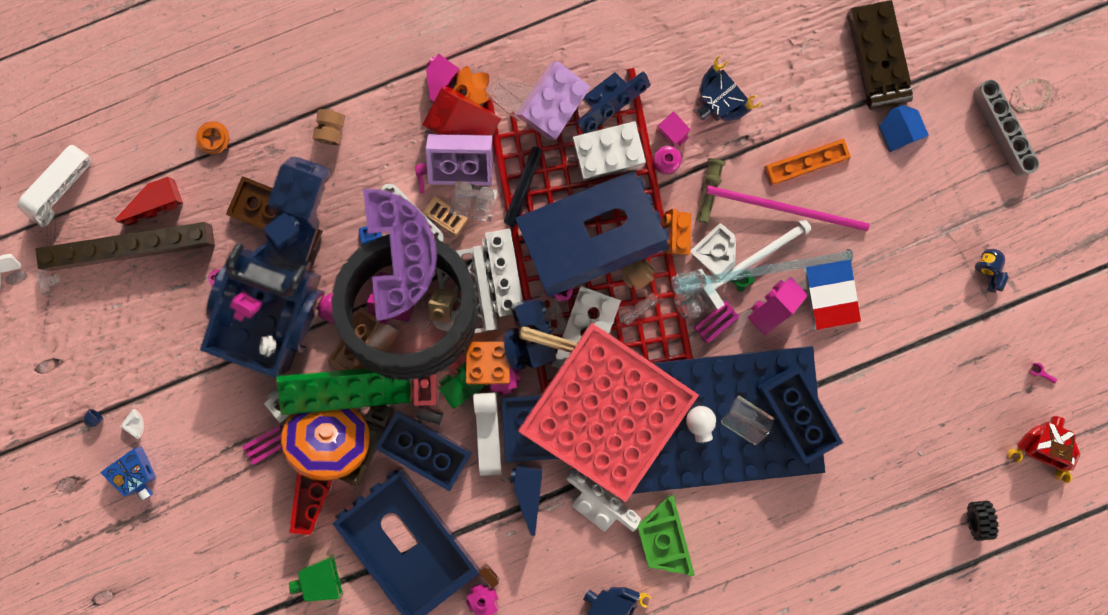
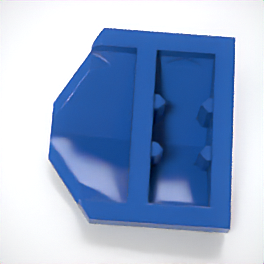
M904 105L890 110L879 125L889 152L929 136L919 111Z

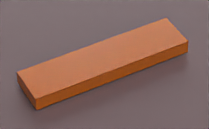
M841 139L765 165L764 167L770 184L773 186L846 161L851 158L845 139Z

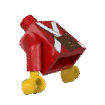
M1053 416L1051 417V422L1036 425L1029 430L1018 442L1017 449H1010L1007 452V457L1011 458L1014 453H1017L1018 456L1014 462H1021L1023 459L1022 452L1025 451L1026 456L1058 469L1054 475L1056 480L1061 481L1063 475H1065L1063 481L1070 483L1072 481L1070 471L1074 470L1080 458V451L1075 442L1076 435L1074 432L1063 428L1065 419Z

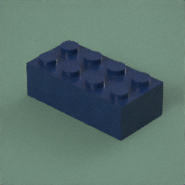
M793 365L757 386L798 459L805 465L843 443L801 367Z
M401 410L395 412L375 447L376 450L449 492L473 453L471 450Z

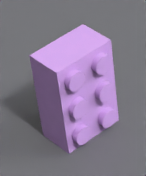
M551 62L516 113V116L548 140H556L591 86L560 62Z
M428 134L426 144L428 184L492 186V136Z

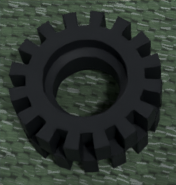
M989 500L970 502L969 506H967V523H969L968 527L974 540L996 539L998 537L997 533H999L997 528L999 522H997L998 516L995 515L996 510L993 508V504Z

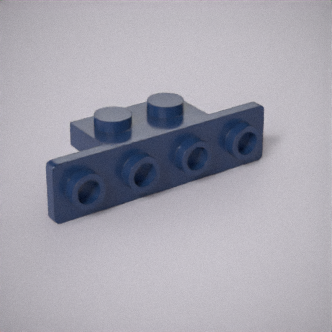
M642 71L626 83L614 72L584 96L583 101L591 111L577 121L581 132L586 134L594 131L638 95L645 92L651 86L647 74Z

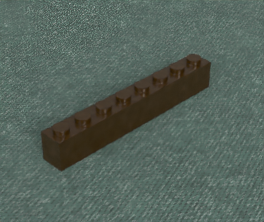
M200 222L35 248L38 269L54 271L215 246L212 225Z

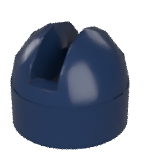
M88 409L83 416V422L88 427H95L103 420L102 415L94 409Z

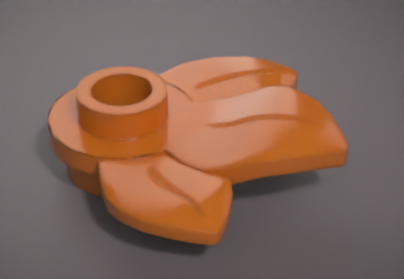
M465 66L458 73L457 84L453 89L459 93L462 90H466L467 94L465 96L479 105L483 104L491 98L490 94L485 91L489 84L490 76L484 72L472 74L471 69Z

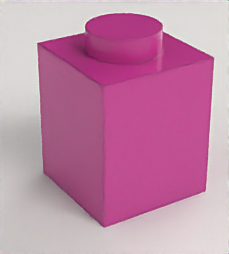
M674 111L658 124L656 128L672 147L676 144L681 146L689 139L687 135L691 130Z

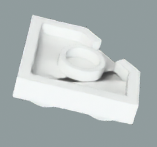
M720 223L691 250V255L720 280L735 266L736 237Z

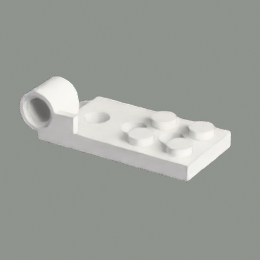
M580 286L562 338L578 343L581 338V329L588 327L591 322L609 334L621 300ZM591 307L598 308V318L590 319L587 312ZM558 349L556 354L557 360L553 361L552 366L560 369L570 353Z

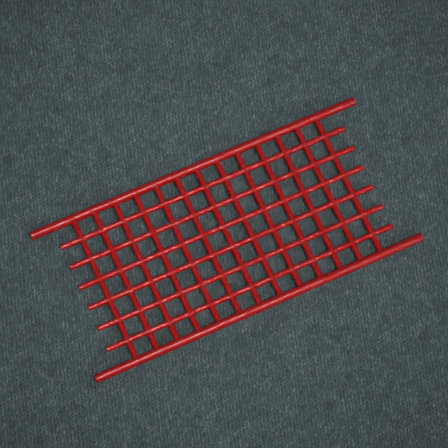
M635 68L627 69L629 81L636 77ZM638 95L633 99L634 108L619 110L611 118L616 117L618 125H622V116L636 114L638 134H640L646 169L637 170L635 173L637 176L648 174L650 189L644 191L645 194L649 193L652 195L654 211L657 210L662 220L664 211L656 171L653 165V156L641 97ZM491 96V98L487 102H485V107L487 110L495 114L493 99ZM577 107L573 113L574 120H569L565 127L575 125L578 136L583 133L577 124V121L581 119ZM510 113L513 131L499 134L497 127L492 136L506 214L514 196L511 195L508 180L521 177L525 167L524 156L529 155L531 149L522 151L521 135L535 133L537 147L542 149L540 158L541 168L536 169L534 175L543 174L545 189L530 191L529 187L525 197L529 212L534 210L533 196L547 194L548 204L554 202L553 192L567 190L568 196L573 195L574 188L584 186L591 188L594 184H600L626 174L609 175L585 182L571 183L568 168L578 167L579 165L578 161L567 163L564 148L573 147V141L563 143L562 134L560 133L557 137L558 144L543 147L541 135L533 128L518 130L515 113ZM602 124L597 127V130L603 129ZM514 137L517 152L503 154L500 139ZM559 149L562 164L547 167L544 152ZM518 157L521 172L507 175L504 160ZM563 170L566 184L551 187L548 172ZM614 209V218L600 220L599 216L594 217L593 222L583 224L585 228L596 227L597 235L602 234V225L616 223L617 227L622 226V221L627 220V215L620 216L619 209ZM516 222L515 226H509V229H511L524 301L533 298L530 294L528 282L538 281L540 277L539 275L527 277L524 262L531 261L532 258L531 255L523 256L520 241H524L522 235L519 236ZM664 251L646 258L651 263L650 258L664 256L667 271L654 273V279L650 282L652 295L637 298L635 287H629L631 299L621 301L619 307L633 305L635 320L620 323L617 310L614 318L615 324H612L611 330L616 329L618 340L627 347L641 346L643 357L651 363L693 358L673 255L664 254ZM611 273L605 274L607 283L591 285V280L585 282V288L593 291L608 288L609 296L615 298L613 287L626 285L624 280L612 282ZM668 276L671 292L657 294L655 279ZM580 288L572 289V295L578 294ZM544 289L545 295L534 298H539L540 301L546 300L549 315L544 316L545 320L550 321L553 336L562 338L563 334L558 335L556 320L570 316L574 305L573 297L571 295V298L568 300L569 312L554 314L552 299H555L554 295L547 297ZM565 290V291H563V292L558 293V296H559V295H563V297L567 296L566 293H567V291H569V290ZM672 297L675 312L662 315L659 299ZM653 301L656 316L641 319L638 304ZM591 307L587 314L591 313L592 319L598 318L597 312L599 310L596 307ZM677 318L680 333L666 335L663 320ZM657 321L660 337L645 339L642 324ZM528 325V327H529L530 329H533V330H534V328L532 327V325ZM637 325L639 341L624 343L622 328ZM581 330L580 336H582L586 330ZM681 338L684 353L670 356L667 341ZM662 342L664 357L649 360L646 345ZM546 364L536 367L541 394L544 393L552 379L547 380Z

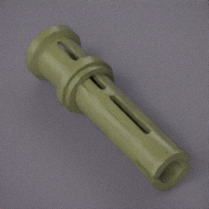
M708 158L707 160L709 164L707 173L703 176L705 185L696 221L702 223L710 222L715 199L714 195L705 193L707 185L718 187L722 182L721 173L723 166H726V162L719 159Z

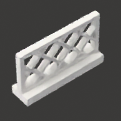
M483 246L456 251L461 258L463 255L470 253L472 256V263L468 269L476 280L474 287L475 289L477 288L478 293H476V296L479 298L477 309L481 310V314L478 312V316L482 318L483 328H475V333L499 330L497 313L495 314L493 306L494 295L491 293L489 283L491 277L486 265V259H488L487 252L484 251ZM436 267L439 288L446 289L444 283L450 276ZM456 285L453 290L457 291L458 286ZM457 297L456 300L461 303L462 300ZM460 304V306L458 307V309L456 310V312H458V314H459V311H460L461 304Z

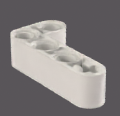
M74 145L68 146L21 196L18 201V207L21 212L41 227L47 226L54 217L51 207L89 167L92 157Z
M497 392L475 393L474 411L477 423L480 476L502 475Z

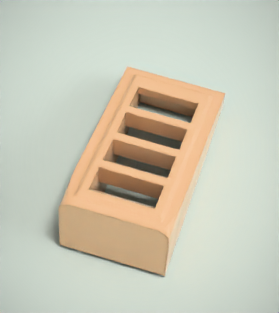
M436 196L432 198L423 211V214L455 236L459 235L469 221L466 216ZM438 203L440 206L434 214H431V210ZM443 208L447 209L440 219L437 218ZM451 212L453 215L446 224L444 220ZM456 217L460 218L454 228H452L451 224Z

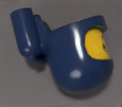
M997 249L985 250L981 255L980 262L975 264L976 270L989 277L987 290L993 293L996 290L1003 291L1009 279L1008 273L1002 272L1006 260L1005 255Z

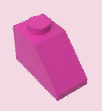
M439 53L436 57H432L426 65L432 104L440 89L446 86L451 87L460 72L457 66Z

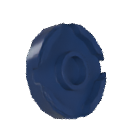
M518 328L508 329L505 333L506 356L511 368L515 371L525 369L527 366V362H524L525 355L522 348L526 341L519 337Z

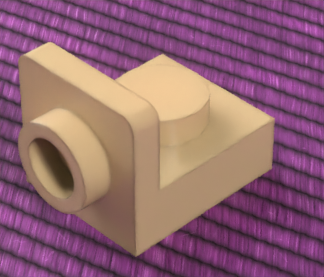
M436 288L428 303L431 320L450 323L451 309L457 299V291Z

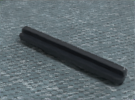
M533 146L526 161L504 219V224L508 226H515L516 217L519 216L542 155V149Z

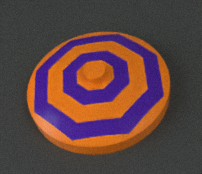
M354 408L291 414L285 422L281 436L282 451L289 465L298 473L316 480H333L354 471L366 457L370 440L367 423L363 416Z

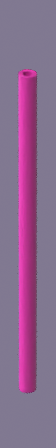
M709 185L706 187V194L863 231H868L870 226L869 223Z

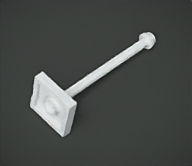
M805 219L799 220L796 223L797 227L730 269L720 280L717 278L710 282L702 269L685 278L707 314L725 305L715 289L800 234L807 235L811 230L808 221Z

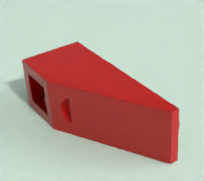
M165 177L148 183L115 218V221L125 224V226L136 224L138 219L144 217L149 219L157 216V212L177 209V205L182 204L183 201L176 181L170 177Z

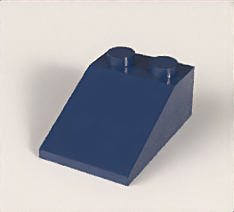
M517 464L516 469H512L510 483L514 484V491L530 535L535 536L543 466Z

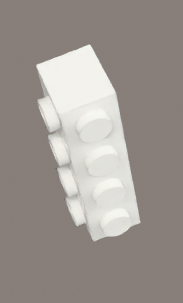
M511 229L485 233L486 238L482 239L484 251L489 253V259H486L487 271H492L493 280H489L491 293L495 292L496 301H493L495 314L499 313V317L512 316L510 305L523 301Z

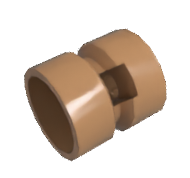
M319 109L316 117L318 126L314 127L312 139L324 144L340 145L342 133L339 129L343 128L345 115L331 110Z

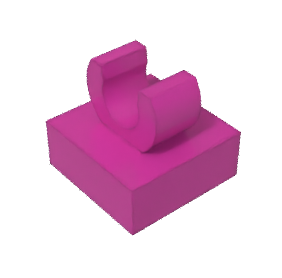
M243 291L232 300L230 307L236 310L234 318L243 321L244 316L250 318L260 309L262 302Z

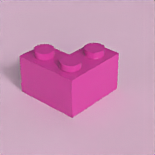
M791 277L785 282L782 279L772 287L773 289L764 296L766 300L763 302L758 300L750 308L752 312L747 318L764 336L790 317L808 296Z

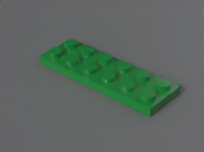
M367 368L277 376L281 415L411 403L410 380L386 378Z

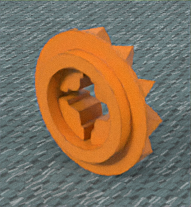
M216 121L204 123L196 133L198 147L210 155L221 154L224 149H227L230 141L227 128ZM215 132V135L220 139L215 140L214 144L212 145V141L208 140L205 137H212L213 133Z

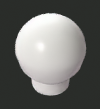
M697 406L691 409L687 414L686 424L688 429L695 435V441L708 442L712 440V431L716 426V417L713 411L705 406Z

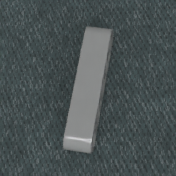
M991 79L986 80L974 90L973 95L1013 173L1020 177L1034 173L1039 168V160L998 82ZM984 87L989 90L990 95L984 92ZM994 106L999 109V114L995 113ZM1003 124L1008 126V133L1004 130ZM1013 143L1018 145V151L1013 148ZM1023 161L1028 164V170L1023 167Z

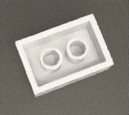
M635 121L573 137V145L583 182L641 168L646 163Z

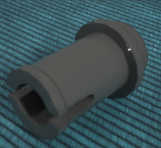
M426 405L423 407L419 406L416 418L420 422L425 420L440 425L444 412L426 408Z

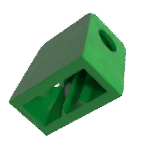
M334 555L302 568L298 571L299 580L289 582L290 593L293 595L302 592L305 602L339 599L343 595Z

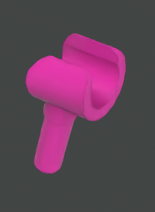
M422 163L415 167L420 194L425 193L423 175L428 174L426 164Z
M1033 363L1034 366L1038 367L1039 371L1035 373L1029 370L1030 375H1039L1054 384L1057 382L1056 378L1044 371L1042 364Z

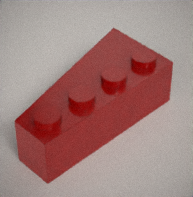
M297 472L289 533L305 535L313 533L333 480H316Z

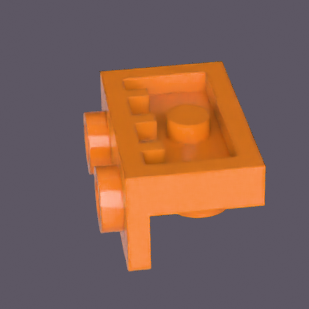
M670 209L665 212L662 219V224L670 236L668 249L664 251V254L690 255L691 213L677 212V209Z

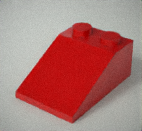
M446 86L440 89L422 125L438 135L493 136L502 118L451 87Z

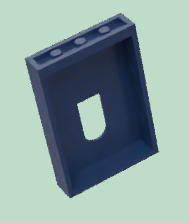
M634 170L516 217L519 229L547 297L668 249L669 233L666 228L662 229L660 214L657 210H653V200L649 193L645 194L644 181L641 176L637 177ZM614 209H620L626 213L627 220L622 226L592 238L589 237L583 224L584 221Z
M395 469L386 476L388 481L383 485L380 482L369 489L370 495L366 498L362 495L352 503L354 507L349 511L345 508L335 516L337 520L332 524L401 615H427L477 576L480 568L406 471L402 469L398 472ZM388 513L397 514L419 541V543L403 555L382 529L381 520Z

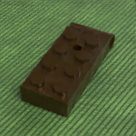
M892 0L851 8L847 16L869 110L912 102L911 79Z

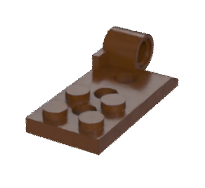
M242 176L226 215L263 230L275 218V214L273 216L268 214V209L270 208L268 201L273 188ZM257 198V207L251 209L250 201ZM320 229L317 231L311 250L315 251L323 233Z

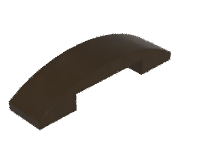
M387 405L370 407L365 417L370 435L366 457L354 471L338 479L354 486H359L376 452L375 447L386 429L393 411L392 407Z

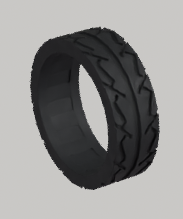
M390 234L375 238L376 240H371L358 248L346 260L347 263L343 264L335 279L332 291L334 295L331 297V304L337 331L354 358L376 374L398 380L422 379L436 374V372H440L453 364L465 351L463 349L468 347L475 333L478 319L477 298L469 269L456 251L446 243L444 244L435 238L437 249L436 267L447 273L461 291L462 302L459 315L449 332L431 347L408 354H393L380 351L365 343L355 333L352 323L354 302L363 284L373 274L393 264Z

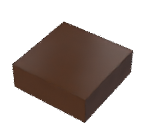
M485 563L480 568L479 573L494 588L499 584L500 578Z

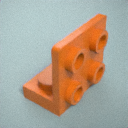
M470 342L466 354V383L509 384L510 364L506 356L505 342Z

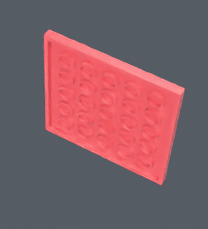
M591 322L518 431L626 502L699 395Z

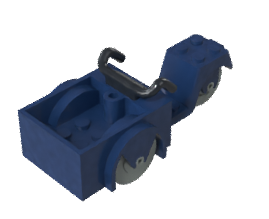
M290 157L279 167L268 205L275 214L274 220L285 212L288 216L293 215L300 224L298 226V239L287 247L285 245L278 251L268 240L266 245H261L255 251L243 250L244 246L241 243H236L210 291L206 309L209 323L199 351L277 378V376L290 371L296 352L302 353L306 350V347L300 345V343L311 329L315 317L317 299L325 294V291L317 289L321 275L309 271L312 262L308 261L319 228L320 221L317 217V206L321 202L320 200L325 190L324 184L330 174L328 168L300 157ZM244 291L262 302V305L250 318L244 316L243 321H239L234 318L236 310L231 308L230 305L232 300ZM272 335V339L276 340V349L274 353L270 354V357H265V354H260V341L262 337Z

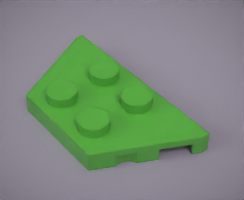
M672 494L638 524V531L647 565L649 568L695 576L674 495Z

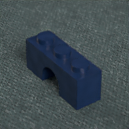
M533 297L510 305L516 326L532 325L536 331L546 334L552 333L551 326L544 317V313H546L545 305L539 298ZM532 341L522 345L527 366L531 368L557 360L555 354L558 352L556 348Z

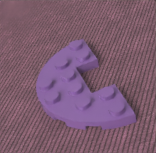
M363 189L367 232H390L394 275L372 277L376 321L392 318L405 312L422 298L430 286L435 273L437 249L429 223L412 203L389 191Z

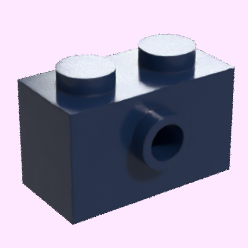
M285 212L264 227L263 234L278 251L285 245L287 247L298 239V226L300 224L293 215L288 216Z

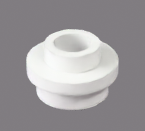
M272 335L262 337L260 341V354L270 357V354L274 353L276 349V340L272 339Z

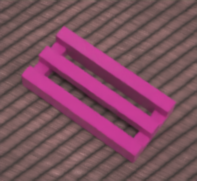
M727 300L723 302L725 305L711 312L693 327L707 344L740 317ZM724 307L727 309L725 313L703 331L700 329ZM729 314L733 316L709 337L705 335Z
M281 425L242 446L246 450L248 458L250 457L252 465L282 449V444L257 458L254 455L281 440L283 430ZM278 431L280 432L279 436L257 447L256 449L251 450L250 447L268 438L269 436L277 433Z

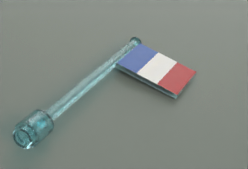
M850 249L841 253L704 276L700 271L677 274V276L672 278V287L675 294L687 295L702 292L707 284L804 268L814 330L861 322L851 264L854 254Z

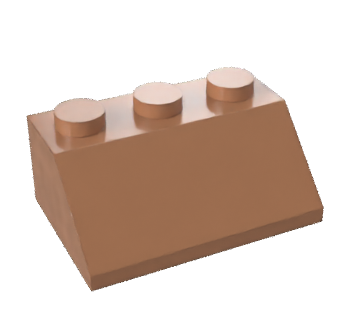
M362 307L359 308L352 320L355 333L365 343L380 351L387 352L399 332L398 329L389 323L384 324L383 322L382 324L379 320L376 321V316L368 314V311ZM341 338L329 357L328 362L340 371L366 368L354 358Z

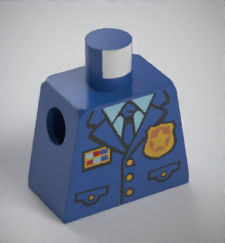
M142 447L132 449L101 471V474L124 497L136 492L141 501H144L153 495L147 484L155 479L156 475Z

